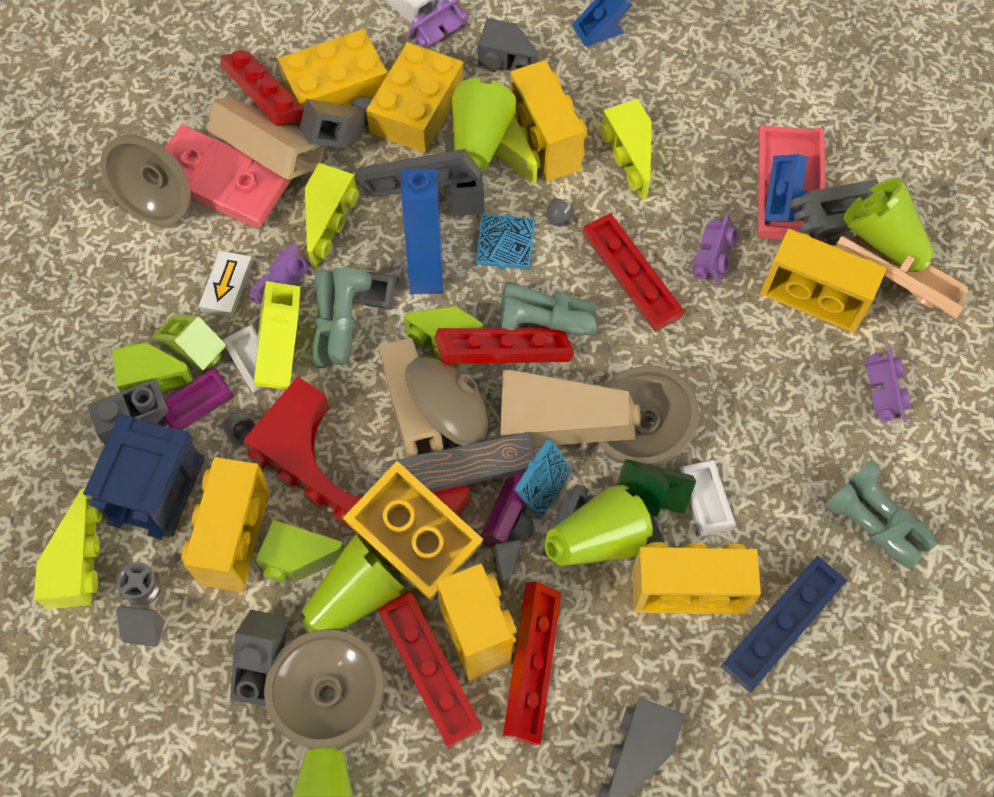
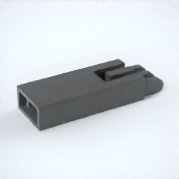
M878 180L809 191L802 197L791 200L789 202L791 210H802L793 215L796 222L804 221V224L798 227L800 232L809 233L811 238L851 231L843 220L846 210L858 197H861L864 201L869 197L868 194H873L870 188L878 184Z

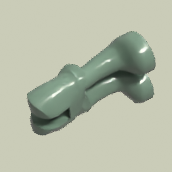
M341 267L333 269V273L330 271H319L315 274L314 288L316 290L318 318L314 319L315 332L311 353L312 362L317 368L327 367L333 363L336 365L349 363L352 332L355 324L354 319H352V300L355 293H362L370 289L372 276L368 272ZM334 302H335V314H334V320H333V310H334Z
M505 282L501 299L499 328L514 330L522 323H533L549 327L551 330L565 331L577 336L593 335L596 333L597 324L594 318L596 314L595 302L572 298L562 291H556L552 296L523 287L518 283Z
M871 459L824 506L832 513L842 514L850 518L872 535L870 541L880 545L904 567L913 569L921 560L917 549L928 552L937 545V541L934 538L933 532L929 530L924 522L912 517L901 505L898 506L880 489L877 479L881 469ZM858 496L887 519L885 524L859 501Z

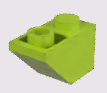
M457 306L408 312L404 317L407 337L412 338L415 345L420 347L425 345L431 349L435 357L441 361L442 359L434 340L438 328H484L483 323ZM453 364V365H455L456 367H458V368L460 369L463 364Z

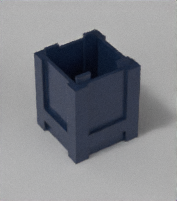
M119 414L83 494L87 499L91 500L90 507L102 511V515L108 519L106 524L121 529L123 523L149 530L148 537L162 540L163 535L173 537L205 458L196 450L188 431L172 429L134 419L132 416Z

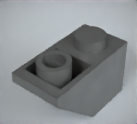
M486 18L478 42V65L485 66L491 70L513 71L538 62L539 52L516 23Z
M306 99L300 130L310 144L342 148L361 140L367 116L366 108Z
M157 379L87 405L96 434L104 445L119 414L157 424L168 412Z
M250 610L235 632L231 700L266 707L264 697L266 676L275 657L285 647L286 616Z

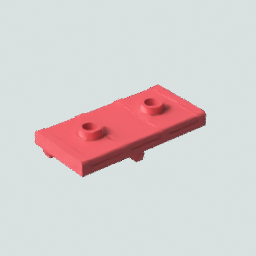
M184 124L180 125L165 147L182 167L189 183L192 200L255 229L261 228L292 180L281 177L238 149L218 139H213L195 131Z
M759 126L758 238L783 240L788 228L800 232L798 227L804 224V221L796 222V220L793 222L765 221L764 216L773 156L789 154L807 156L802 190L814 191L826 188L825 132L822 128L803 129ZM825 236L814 239L823 242Z

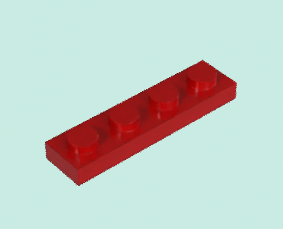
M236 50L232 54L220 55V67L276 126L302 120L304 107L249 51Z
M612 213L583 226L582 234L654 332L683 317L684 309Z
M438 328L434 336L444 364L570 362L575 353L565 331L551 330L550 328H516L514 330L506 328Z
M537 581L526 582L503 729L504 737L528 745H541L561 592Z
M412 592L377 609L447 749L482 731L483 728Z

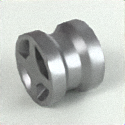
M142 562L126 565L117 577L119 592L133 605L144 606L154 602L162 589L159 576L150 566Z

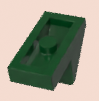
M625 459L616 485L628 487L625 491L632 497L638 495L644 502L649 514L658 517L661 508L685 513L697 481L690 474Z

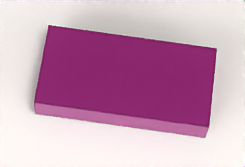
M213 368L164 399L168 412L163 419L170 428L183 430L234 398V394L217 370Z
M524 473L506 479L480 535L483 538L482 543L486 546L493 547L495 544L506 543L524 503L514 490Z

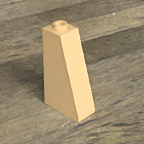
M232 97L213 101L208 113L209 125L207 131L288 180L314 171L318 163L322 162L325 146L310 144L299 126L292 123L276 126L262 110Z
M408 338L379 345L383 370L406 457L444 450L441 432L419 410L406 384V367L415 358H418L413 339Z
M503 370L501 437L530 432L533 447L543 446L547 439L555 445L635 439V426L641 425V412L639 404L633 403L629 391L514 370Z

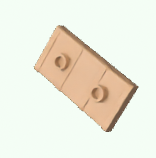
M853 232L841 236L836 246L848 253L870 259L876 264L886 267L885 277L909 290L912 294L916 295L915 299L929 308L933 309L936 306L957 319L968 299L962 297L963 294L968 292V286L931 265L920 272H907L916 259L911 255L907 257L900 268Z

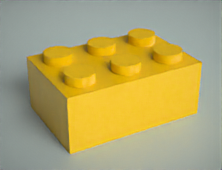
M364 28L278 58L282 79L287 91L303 107H305L306 99L351 106L353 100L360 96L373 99L388 75Z
M407 42L366 109L369 132L426 153L452 108V96L455 87L464 81L463 61Z
M546 60L510 71V90L516 97L517 122L519 126L526 128L529 137L528 145L531 151L536 150L541 164L539 169L546 182L580 171L582 157L585 156L584 138L587 137V128L583 119L577 118L571 97L568 94L565 95L561 89V82L557 72L550 69Z
M788 228L760 294L855 333L875 298L887 268L876 264L870 259L848 253L838 246L828 245L811 238L806 233L796 232Z
M214 457L211 469H207L203 476L202 489L204 494L201 504H196L193 510L192 525L194 529L191 539H187L183 545L181 559L184 562L183 565L200 586L244 593L271 489L258 464Z
M398 461L389 468L343 517L345 522L430 601L438 593L436 581L455 574L483 542V538Z
M649 543L646 547H640L632 569L634 613L746 615L761 595L757 549H746L745 545L727 544L722 548H707L706 544L690 543L685 545L684 548H669V545L666 543Z
M478 564L437 580L436 585L441 613L468 682L511 665L512 652L515 651L514 642H516L514 633L517 631L509 610L501 612V603L498 597L501 596V592L494 574L486 575L482 564Z

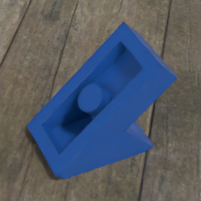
M594 0L574 21L572 26L584 46H590L625 33L618 20L633 4L630 0Z
M800 154L773 156L764 216L765 221L793 222L795 220L793 215L802 211L799 209L791 210L789 202L809 192L802 190L807 156Z

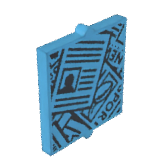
M482 214L476 265L496 266L501 270H504L506 267L530 269L535 219L512 217L511 214H506L505 216Z
M548 439L534 460L529 462V468L514 489L534 515L540 519L544 517L554 499L558 498L560 490L573 471L555 444Z

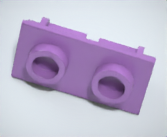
M443 0L434 8V12L428 16L423 13L410 23L412 27L407 38L410 39L416 36L414 39L415 44L428 49L444 38V34L439 27L442 26L447 35H450L466 24L468 14L464 9L459 10L457 7L460 0Z
M729 213L725 214L723 222L719 219H712L711 222L706 224L700 245L702 248L711 249H698L692 267L694 276L697 279L704 280L707 276L714 278L718 286L721 284L723 274L729 270L731 248L735 247L738 241V229L733 226Z
M293 242L290 247L287 246L285 249H280L279 255L268 268L270 273L268 275L264 274L257 284L252 286L249 298L258 305L262 303L266 281L296 286L310 267L311 263L296 242Z
M887 346L889 356L882 357L879 353L871 354L865 363L870 386L884 385V389L871 391L875 408L874 412L882 422L893 420L894 415L901 414L903 422H907L905 410L911 409L908 389H900L898 378L905 377L901 357L894 358L891 346Z

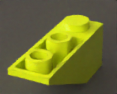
M637 98L604 110L599 130L603 141L610 143L616 164L619 167L623 166L630 188L633 191L637 190L641 199L645 200L647 199L650 184L652 121Z
M516 111L494 156L531 183L537 182V169L541 168L540 159L536 150L531 151L528 145V133L524 126H519Z
M318 163L305 186L307 251L313 268H317L321 259H326L329 255L332 238L335 233L342 231L345 224V214L349 207L353 208L356 205L359 197L354 174L322 163Z
M266 281L260 309L253 386L286 390L290 386L299 314L300 286Z
M81 488L37 561L34 600L46 609L92 605V593H97L99 581L97 572L94 570V557L100 555V540L98 535H96V522L101 521L102 511L89 506L91 500L84 496L85 488Z

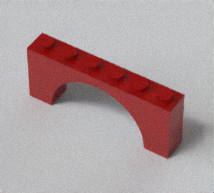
M297 376L244 438L243 441L249 451L247 456L253 463L258 464L260 468L264 469L268 465L277 472L275 476L286 486L293 488L294 485H297L305 491L303 495L307 500L317 507H321L323 504L334 511L332 515L336 520L346 527H350L343 517L362 497L352 495L338 488L319 469L315 458V439L319 425L330 407L323 392ZM466 486L432 492L458 517L461 516L471 502V492Z

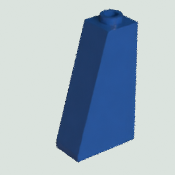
M437 169L401 170V200L410 295L443 293V259Z

